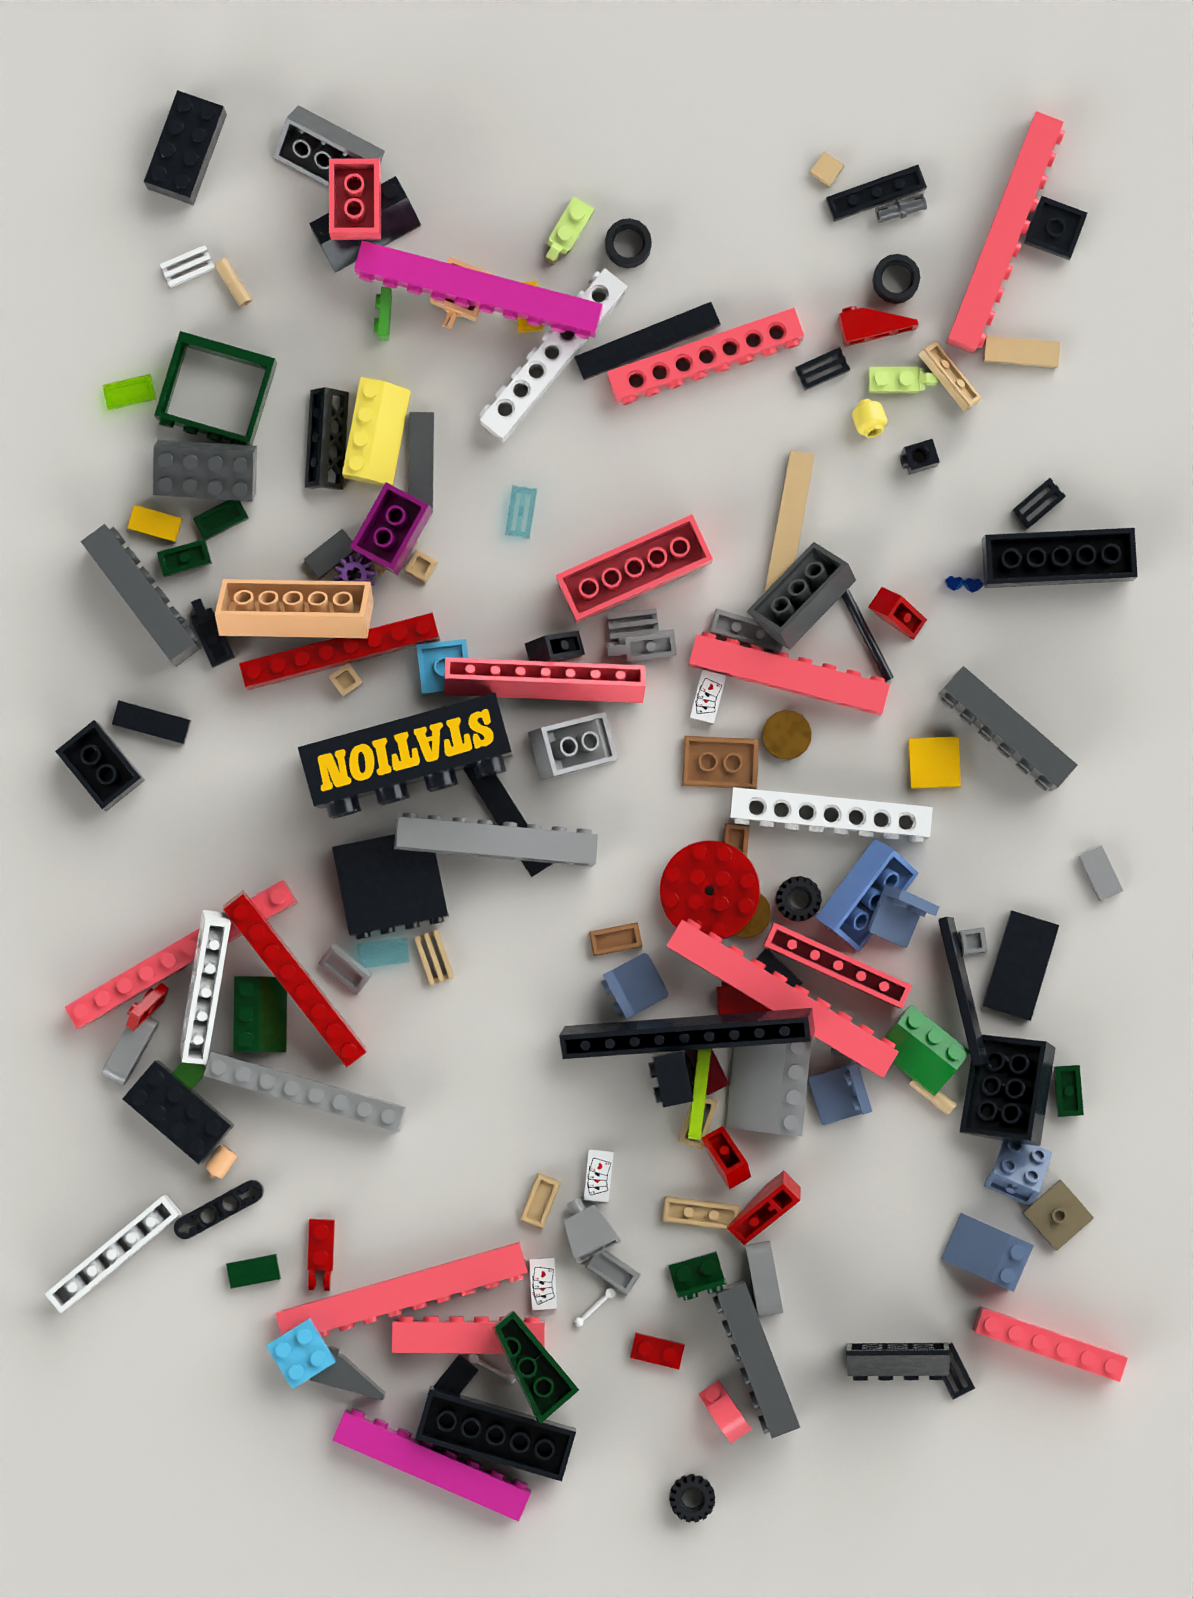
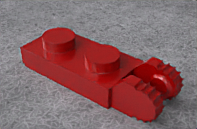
M309 1219L308 1290H314L316 1287V1270H325L323 1287L324 1291H330L331 1271H333L335 1219Z

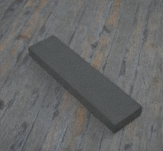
M409 412L408 494L425 502L433 509L434 412Z

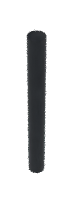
M847 590L842 595V598L882 677L887 682L893 679L894 676L850 590Z

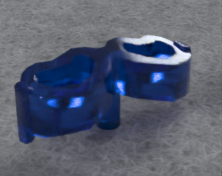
M949 576L944 580L946 586L952 591L964 586L967 591L973 593L980 590L984 585L980 579L973 580L967 578L963 580L961 577L954 578Z

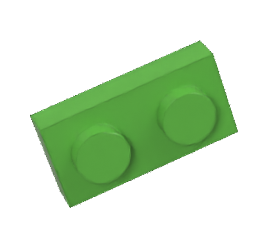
M381 286V294H376L375 308L379 309V318H374V333H378L380 341H389L392 289Z

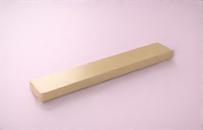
M790 450L765 592L796 561L815 456L813 454Z

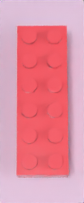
M693 514L559 573L556 575V580L576 624L708 566L712 564L713 558Z

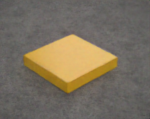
M959 737L908 739L910 789L961 787Z

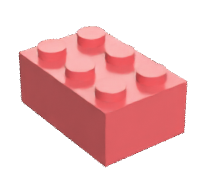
M379 158L329 159V234L331 240H381V164Z

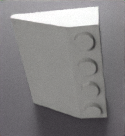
M811 1042L733 1047L726 1128L802 1136Z

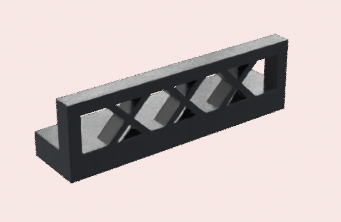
M327 387L310 390L305 488L316 489L323 487L343 490L344 477L342 471L346 451L349 392ZM333 396L340 397V407L337 410L332 404ZM334 419L339 425L336 434L331 430V422ZM332 444L337 449V456L334 459L329 453ZM331 468L336 474L335 483L328 482V471Z

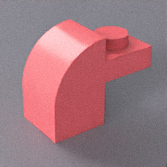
M719 1380L698 1394L731 1444L752 1430Z

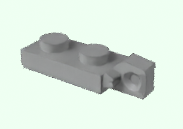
M674 629L628 634L618 637L619 641L606 643L608 657L620 655L621 660L627 659V662L677 655Z

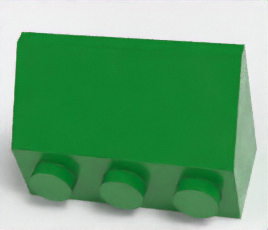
M912 1004L902 1012L884 1036L895 1043L894 1049L899 1051L893 1064L933 1096L941 1090L970 1053L965 1046Z

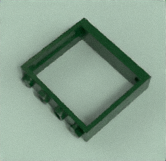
M180 331L154 416L160 421V425L168 428H173L176 425L183 427L184 432L192 435H197L198 432L207 434L206 438L216 442H221V439L231 441L230 444L253 445L277 366L276 359ZM187 348L265 370L246 436L167 414Z

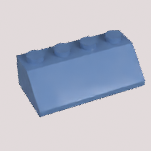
M875 838L815 918L828 930L860 952L873 935L867 931V928L885 885L906 891L919 873L894 849Z

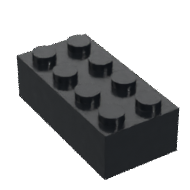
M177 90L144 179V184L148 190L194 205L227 116L224 106Z
M155 1060L122 1098V1100L198 1165L205 1161L234 1126L230 1120L196 1091L188 1087L159 1060Z

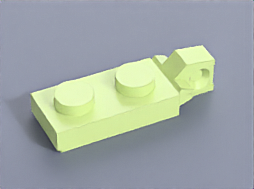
M575 197L572 198L548 238L547 246L550 249L545 256V260L555 264L560 254L566 256L568 252H571L593 215L594 208Z
M869 367V393H918L919 391H925V386H937L938 379L933 373H925V368Z

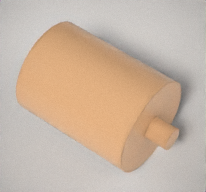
M220 1144L205 1166V1169L211 1172L209 1177L213 1179L217 1176L223 1179L238 1155Z

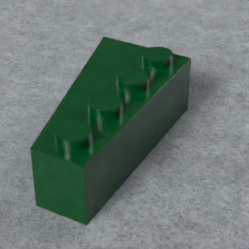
M511 1311L494 1325L492 1329L537 1422L541 1424L576 1394L579 1389L514 1311Z

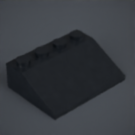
M982 1035L989 1064L974 1066L971 1060L959 1132L1012 1143L1040 1146L1056 1048L1047 1041Z
M847 1343V1376H853L854 1381H866L868 1376H878V1380L881 1381L893 1380V1376H903L904 1380L909 1381L919 1380V1376H929V1380H944V1376H949L950 1372L949 1343Z

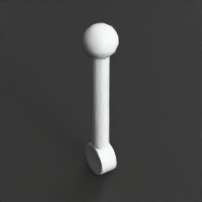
M608 1288L605 1291V1295L581 1317L574 1319V1325L581 1327L584 1323L583 1321L608 1298L615 1296L614 1289Z
M477 1354L469 1355L470 1363H477L506 1379V1382L510 1385L515 1383L516 1378L514 1375H507L482 1361Z

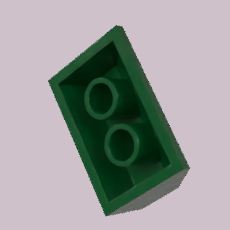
M234 976L233 1052H286L287 991L276 977Z

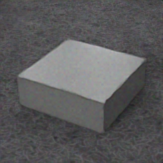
M984 927L959 931L962 955L988 952Z

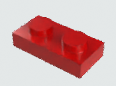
M162 982L155 989L150 988L145 993L143 1000L139 1004L135 1002L128 1010L129 1018L126 1026L134 1032L164 1003L169 988Z
M636 1332L630 1358L679 1370L685 1344Z

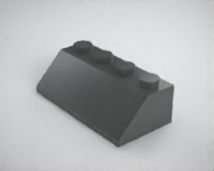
M298 105L286 118L274 158L329 186V159L379 158L381 164L385 151Z
M813 542L747 612L772 639L790 650L851 587L856 578L847 562Z

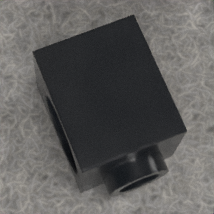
M933 439L906 446L902 450V455H900L901 465L903 469L908 470L909 475L937 467L940 463ZM914 452L922 453L925 461L922 463L915 462L912 454Z

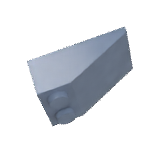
M960 1213L941 1259L1014 1292L1034 1245Z

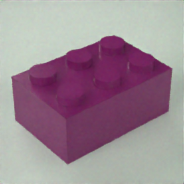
M385 482L350 548L356 554L398 576L432 515L433 509L425 502Z

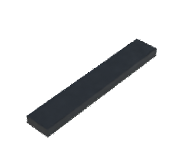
M708 302L574 356L583 380H587L719 327L721 323L712 302Z
M474 766L463 769L498 825L502 826V822L517 823V827L527 828V822L496 774L478 779ZM521 860L531 877L553 864Z
M954 917L939 918L938 922L972 1064L974 1066L989 1064Z

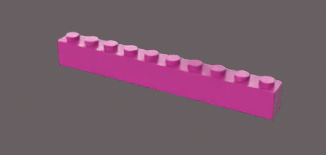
M366 241L361 242L354 267L355 274L359 275L358 278L366 282H373V279L382 281L383 285L389 288L396 289L397 286L407 288L406 291L412 294L421 295V292L431 294L430 297L438 301H445V298L454 300L455 304L461 307L468 308L469 305L479 307L478 310L484 313L493 314V311L503 313L502 316L510 320H517V317L526 319L530 325L540 327L541 324L551 326L550 329L560 333H565V330L575 332V336L583 339H589V336L595 338L603 310V304Z

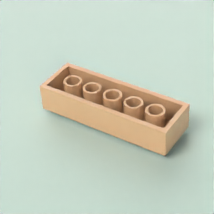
M223 579L215 611L219 636L367 638L374 605L371 582Z

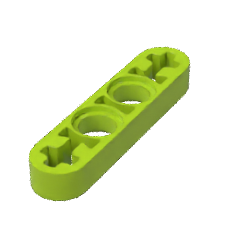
M711 1049L697 1051L688 1139H701Z

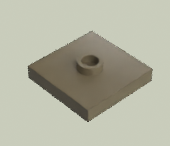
M1058 1180L1022 1212L1055 1251L1059 1250L1094 1219L1062 1180Z

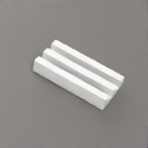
M205 245L160 264L170 288L215 270ZM204 254L203 257H200V258H198V259H195V260H193V261H191V262H188V263H186V264H184V265H181V266H179V267H177V268H174V269L168 271V269L171 268V267H173V266H176V265H178V264H180V263H183V262H185V261H188V260H190V259H192V258H195V257H197V256H199V255ZM208 263V265L172 280L171 276L199 264Z

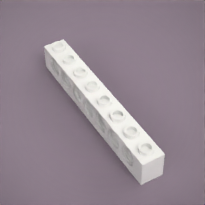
M606 268L601 273L597 271L589 281L590 287L585 292L581 290L576 296L590 301H594L592 296L597 292H601L606 296L604 301L598 302L603 304L598 327L628 292V286ZM549 329L542 338L543 344L539 348L534 347L526 357L529 361L524 367L519 366L511 375L513 380L507 387L503 385L495 395L496 401L492 405L487 404L480 413L482 417L480 424L504 443L589 339L574 336L571 340H564L560 332ZM549 349H555L559 352V356L555 359H549L545 353ZM533 368H540L544 372L540 378H533L529 373ZM518 387H525L528 393L524 397H517L514 391ZM509 406L512 408V413L508 416H502L498 413L500 407Z
M733 787L729 819H735L734 824L749 825L750 821L760 822L759 826L774 828L776 823L785 824L784 829L799 830V826H807L811 832H824V828L834 829V834L849 835V831H857L859 836L874 837V833L884 834V839L899 840V836L909 837L908 841L923 842L924 838L930 837L933 807ZM757 801L762 804L763 811L761 814L754 815L750 812L749 805L751 802ZM775 805H785L788 810L785 817H778L774 813ZM803 806L809 807L812 810L811 819H802L799 815V809ZM826 809L836 811L837 819L835 822L825 820L824 812ZM857 811L861 814L862 821L860 824L854 825L849 821L850 812ZM876 814H883L886 817L887 823L884 827L875 825L874 816ZM907 816L910 818L912 823L910 829L904 830L899 826L900 817Z

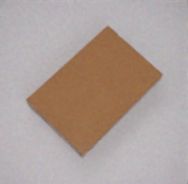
M684 736L682 786L757 789L759 739Z

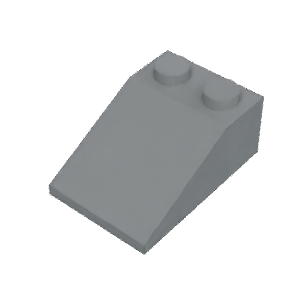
M605 712L541 727L528 732L541 780L618 760Z

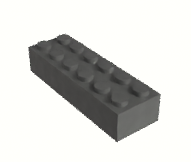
M103 524L80 541L167 658L176 667L200 650L196 644L200 641L189 626L184 628L182 625L185 621L174 606L169 608L167 605L170 602L169 598L159 586L154 588L152 584L156 581L144 566L139 568L137 564L141 561L129 546L123 547L126 541L114 526L109 529L106 524Z
M964 666L938 693L942 696L940 700L950 709L953 707L961 713L959 717L968 725L973 723L979 728L978 733L988 742L990 740L998 745L997 750L1006 758L1011 756L1017 761L1016 767L1026 775L1028 773L1036 778L1034 782L1044 791L1047 789L1050 791L1057 789L1078 766Z
M742 1279L722 1287L723 1290L716 1292L717 1296L712 1298L718 1313H724L726 1320H723L722 1324L727 1337L733 1336L735 1343L731 1345L737 1362L742 1360L744 1365L743 1368H740L746 1386L750 1384L753 1391L749 1392L755 1410L760 1408L762 1412L758 1419L764 1434L770 1433L771 1438H775L801 1428L746 1283Z

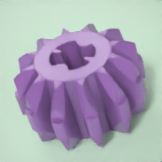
M350 555V563L348 564L344 559H341L340 562L344 568L335 567L334 569L337 573L342 574L335 576L334 581H351L352 579L349 574L359 571L358 574L361 578H356L354 581L371 582V586L375 585V581L368 577L375 576L376 572L375 570H369L372 566L370 561L363 565V556H360L358 561L355 562L354 556Z

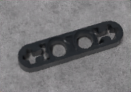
M249 1180L182 1216L174 1224L175 1234L181 1239H189L254 1204L264 1195L263 1185L257 1180ZM249 1184L252 1187L257 1186L259 1188V1191L256 1192L257 1197L254 1198L250 1195L244 1198L247 1203L242 1205L241 1197L236 1191L240 1190V1193L243 1194L249 1190ZM228 1196H232L237 1200V1207L232 1211L225 1209L223 1205L224 1199ZM206 1208L212 1209L215 1213V1218L210 1223L204 1222L201 1218V1213ZM196 1214L197 1222L202 1228L198 1229V1225H195L189 1229L190 1234L186 1232L181 1233L179 1229L182 1227L181 1222L184 1221L187 1224L194 1221L195 1219L192 1215Z

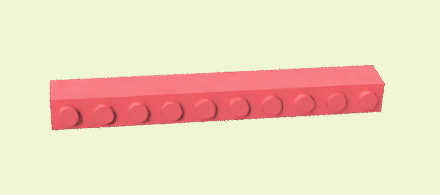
M1038 111L1035 112L950 331L947 344L973 354L977 347L982 348L987 334L983 333L986 324L991 325L994 318L993 304L994 302H1000L1004 289L1000 288L1003 279L1008 280L1013 266L1009 265L1012 256L1017 257L1022 244L1018 243L1020 234H1026L1030 221L1026 219L1029 211L1034 213L1039 198L1035 197L1037 190H1043L1048 176L1044 175L1047 166H1052L1057 153L1052 151L1055 143L1060 145L1065 131L1061 130L1064 121Z
M284 880L250 898L266 920L298 903ZM231 919L228 943L243 935ZM199 929L65 1006L77 1029L86 1027L194 964Z
M688 919L687 922L681 920L666 947L771 1011L812 1008L815 1038L879 1077L884 1078L899 1051L894 1049L895 1043L885 1037L879 1040L872 1036L874 1033L872 1029L863 1024L860 1027L851 1023L852 1017L842 1011H839L838 1014L829 1009L831 1005L819 997L816 1001L808 997L809 991L796 984L793 988L786 983L788 978L776 971L773 975L764 970L766 965L755 958L752 961L747 960L743 957L745 952L734 945H731L730 948L721 944L723 939L716 934L710 932L706 935L701 932V925L693 920Z
M517 1242L281 1310L276 1313L281 1335L310 1318L321 1337L329 1335V1330L339 1327V1331L354 1328L353 1323L363 1320L364 1324L378 1321L379 1315L387 1313L388 1317L397 1316L403 1313L402 1309L412 1306V1310L427 1307L426 1302L435 1299L437 1303L451 1300L450 1295L460 1292L461 1296L475 1293L476 1287L484 1285L485 1289L494 1288L500 1285L499 1281L508 1278L510 1282L524 1279L523 1274L528 1273L521 1244Z

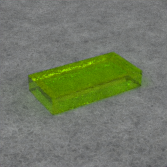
M151 374L102 385L108 410L157 399Z

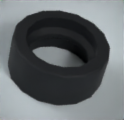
M628 218L621 219L612 224L606 234L605 248L609 259L614 264L623 268H634L644 263L649 257L652 247L651 234L643 223L639 220ZM631 229L640 234L643 246L639 254L627 258L617 253L614 248V239L619 232Z
M893 254L888 255L879 262L875 268L872 281L874 290L881 299L897 304L913 297L919 287L921 277L919 268L914 260L906 255ZM891 265H901L910 273V285L903 292H890L883 285V272Z

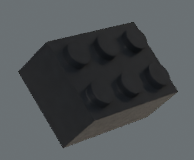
M95 720L55 751L100 808L106 812L145 781L104 728Z
M683 1051L653 1056V1062H649L648 1066L651 1078H656L658 1087H653L656 1102L661 1103L663 1108L693 1102Z

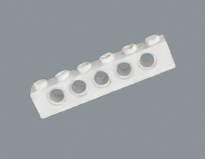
M202 910L179 1047L181 1061L185 1063L207 1065L231 925L230 918L225 912Z
M167 1194L161 1196L47 1291L45 1295L60 1314L65 1312L178 1218L182 1212Z

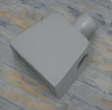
M581 1198L574 1199L567 1204L572 1216L563 1222L573 1256L578 1264L621 1242L595 1205L586 1209Z

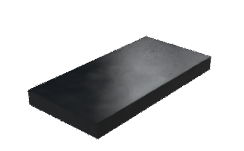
M1010 911L982 1004L983 1007L1031 1021L1059 929L1058 924L1016 911Z

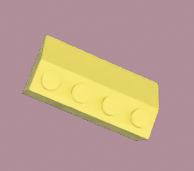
M360 377L342 471L344 479L384 486L385 482L391 485L394 484L411 390L386 381Z

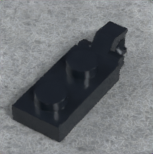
M200 598L192 601L191 604L196 613L191 616L192 624L212 668L234 659L235 655L226 636H219L215 612H213L212 608L205 609Z

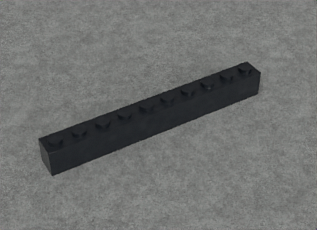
M812 1008L571 1025L563 1028L559 1038L562 1059L811 1042L815 1034Z

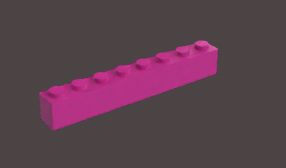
M352 1408L351 1411L345 1410L332 1441L519 1522L531 1494V1489L527 1488L528 1484L519 1479L510 1481L504 1478L505 1474L493 1468L487 1471L481 1468L482 1464L470 1458L464 1461L457 1458L459 1454L447 1448L441 1451L434 1448V1444L412 1438V1433L401 1428L395 1431L389 1428V1423L384 1420L375 1418L372 1421L366 1418V1413L356 1408Z

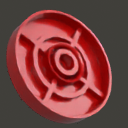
M700 841L681 849L668 862L660 882V899L663 910L676 928L681 920L687 922L688 919H691L701 925V932L706 935L712 932L722 939L729 938L743 930L753 919L760 902V880L753 863L739 849L720 841ZM707 886L714 888L713 895L709 896L705 893Z

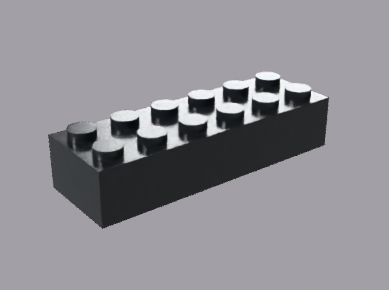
M1135 528L989 534L982 538L984 588L1134 581L1138 577Z
M430 1386L415 1439L562 1481L575 1438L576 1428L550 1420H545L539 1424L535 1416Z

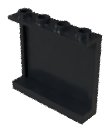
M395 834L332 847L349 935L356 936V940L371 937L370 932L380 930L381 935L395 932V927L405 925V930L420 927L419 922L429 921L430 925L445 922L444 917H449V913L447 911L436 853L394 849Z

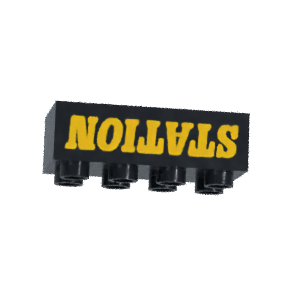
M496 693L298 747L313 805L320 809L327 808L329 818L333 819L362 811L359 798L376 794L378 804H381V806L408 799L410 796L407 785L425 780L427 791L429 792L458 785L455 772L473 766L478 779L505 772L507 770L503 758L513 756Z

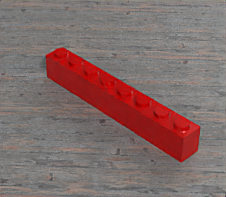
M432 612L371 628L367 638H333L241 662L239 666L245 688L252 690L343 666L348 662L351 664L416 647L418 644L435 642L440 640Z
M242 890L223 905L225 913L346 1068L367 1053L366 1047L245 891Z

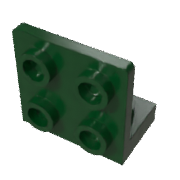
M717 1251L668 1265L677 1298L683 1297L684 1301L697 1298V1293L707 1290L708 1294L723 1290L722 1285L727 1284L723 1276Z

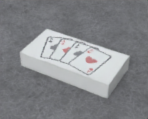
M702 669L690 718L714 724L726 675Z
M589 1149L584 1200L609 1202L614 1152Z
M555 1257L529 1259L532 1310L557 1309Z

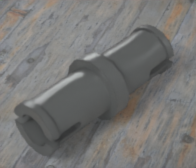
M920 194L905 200L900 198L895 203L875 208V213L879 223H883L897 217L903 219L907 217V214L926 210L927 203L924 195Z

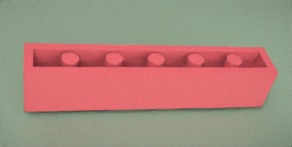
M776 923L772 924L763 944V947L899 1009L903 1007L912 985Z
M979 1306L972 1328L975 1333L1118 1382L1121 1381L1128 1359L1122 1354Z
M402 1315L398 1316V1320L392 1322V1353L504 1354L492 1329L499 1321H489L488 1316H474V1321H464V1316H449V1320H439V1316H423V1320H413V1316ZM524 1317V1324L545 1348V1321H540V1317Z

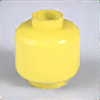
M864 399L858 402L857 407L852 412V418L859 434L872 438L884 432L888 421L881 403Z

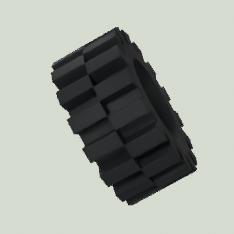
M803 876L787 879L781 884L776 894L778 910L785 918L791 921L800 922L810 919L819 911L822 902L821 891L817 887L818 885L810 878ZM802 889L807 893L809 900L804 908L797 909L790 904L789 896L793 890Z
M694 1474L681 1476L682 1478L677 1479L670 1489L669 1500L672 1511L678 1518L684 1519L689 1523L690 1521H695L696 1523L701 1519H706L707 1515L712 1513L713 1506H715L713 1487L703 1476H696ZM697 1489L700 1491L702 1502L699 1506L689 1508L683 1503L682 1497L686 1490Z

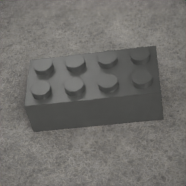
M158 439L153 447V495L253 501L256 495L257 446Z

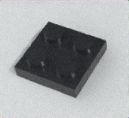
M1041 196L1024 244L1070 260L1088 213Z

